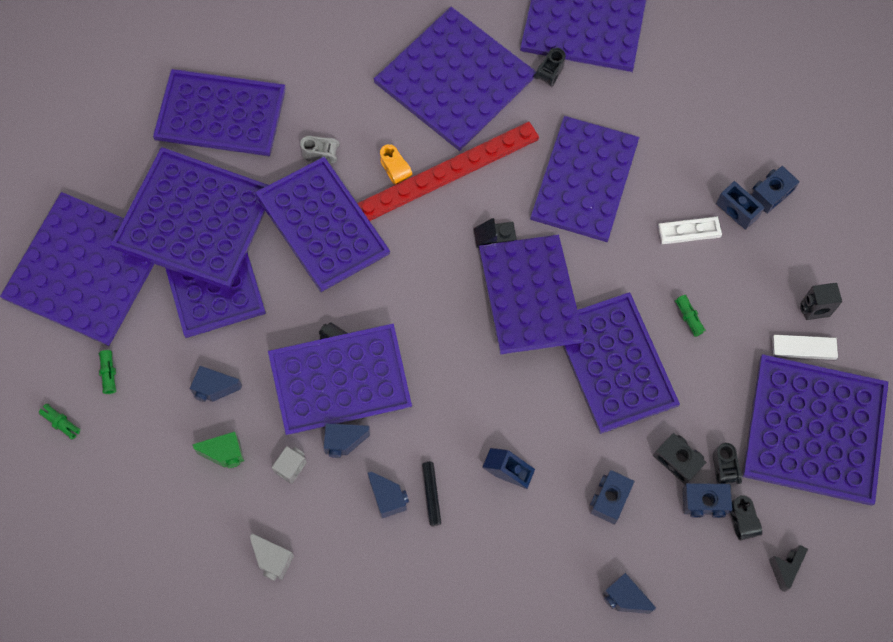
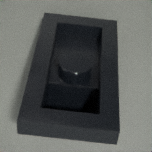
M491 218L473 228L476 248H479L480 245L517 240L514 222L495 224V219Z
M802 545L794 549L791 548L786 556V561L776 556L769 559L779 588L783 592L791 588L808 551Z

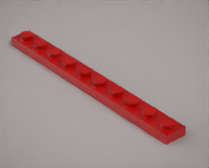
M529 121L357 204L368 220L371 221L538 141L539 135Z

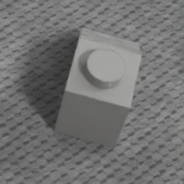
M251 534L250 540L259 568L264 572L263 576L272 581H275L276 578L282 580L294 558L293 553L257 535Z

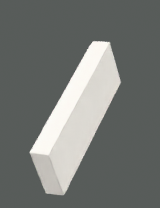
M718 216L659 223L657 226L661 245L720 238L722 236Z
M773 335L772 337L773 357L836 360L838 358L837 338Z

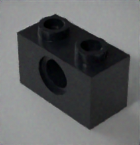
M837 282L811 287L800 303L801 312L805 314L806 320L831 317L843 301Z
M673 433L656 450L653 457L685 485L707 462L699 451L693 450L687 445V441L682 436H677ZM676 454H683L686 461H679Z

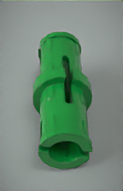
M687 295L678 297L675 303L683 315V321L687 323L693 336L697 337L706 332V329L699 320V313L697 310H694Z
M103 350L98 353L100 359L99 376L102 379L103 394H113L117 391L114 376L116 375V369L113 367V353L111 350Z
M48 403L42 406L49 413L40 409L39 415L52 423L54 429H59L71 440L77 437L70 430L79 434L80 428L67 420L65 414H60Z

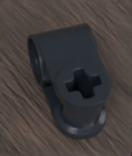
M561 48L551 49L544 61L539 65L534 78L537 80L541 79L552 87L564 68V50Z
M722 443L713 452L717 484L735 482L736 484H741L742 472L736 448L730 443ZM720 450L727 451L729 459L723 458L720 455Z
M745 495L738 496L732 501V511L730 512L737 538L741 541L761 536L763 532L762 526L757 517L752 499ZM738 504L744 505V506H745V509H744V510H743L742 508H739V509H738L737 505H738Z

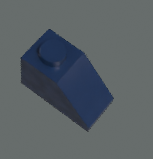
M199 366L190 386L194 398L202 402H206V400L214 402L242 388L239 379Z
M326 423L325 454H329L328 456L332 458L348 455L370 436V427Z
M490 448L482 467L495 477L528 489L535 471L533 467L509 450Z
M372 471L367 473L382 518L407 510L406 503H409L406 490L401 491L399 484Z
M626 573L603 593L606 604L611 609L615 608L617 611L650 614L656 609L654 604Z

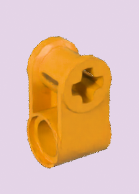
M387 144L381 148V165L394 185L413 175L408 163L402 158L395 146Z

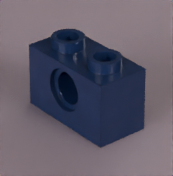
M783 165L777 170H771L767 174L766 180L763 182L761 180L758 181L752 188L753 193L751 196L765 207L763 211L766 214L794 192L800 182Z
M735 181L721 192L716 202V205L745 230L760 217L765 208Z
M610 470L608 476L603 474L598 485L602 488L600 494H594L590 506L593 507L591 514L615 525L635 481ZM605 493H614L616 496V500H608L605 496Z
M686 483L682 488L684 514H690L692 518H701L704 515H712L713 518H724L732 511L730 484ZM702 497H708L712 502V506L705 505Z

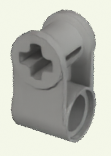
M305 136L300 142L301 155L308 161H317L325 157L329 164H333L337 161L336 150L340 143L334 138Z

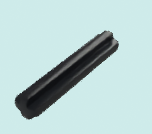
M429 461L422 464L430 526L441 525L435 469L434 463Z

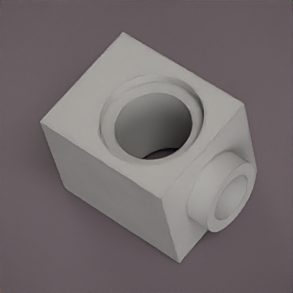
M286 446L272 466L273 472L292 484L307 463L305 457H303L305 454L295 447L291 449Z

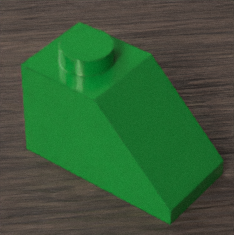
M235 432L193 444L197 454L222 467L234 468L239 466L240 462H244L239 438Z

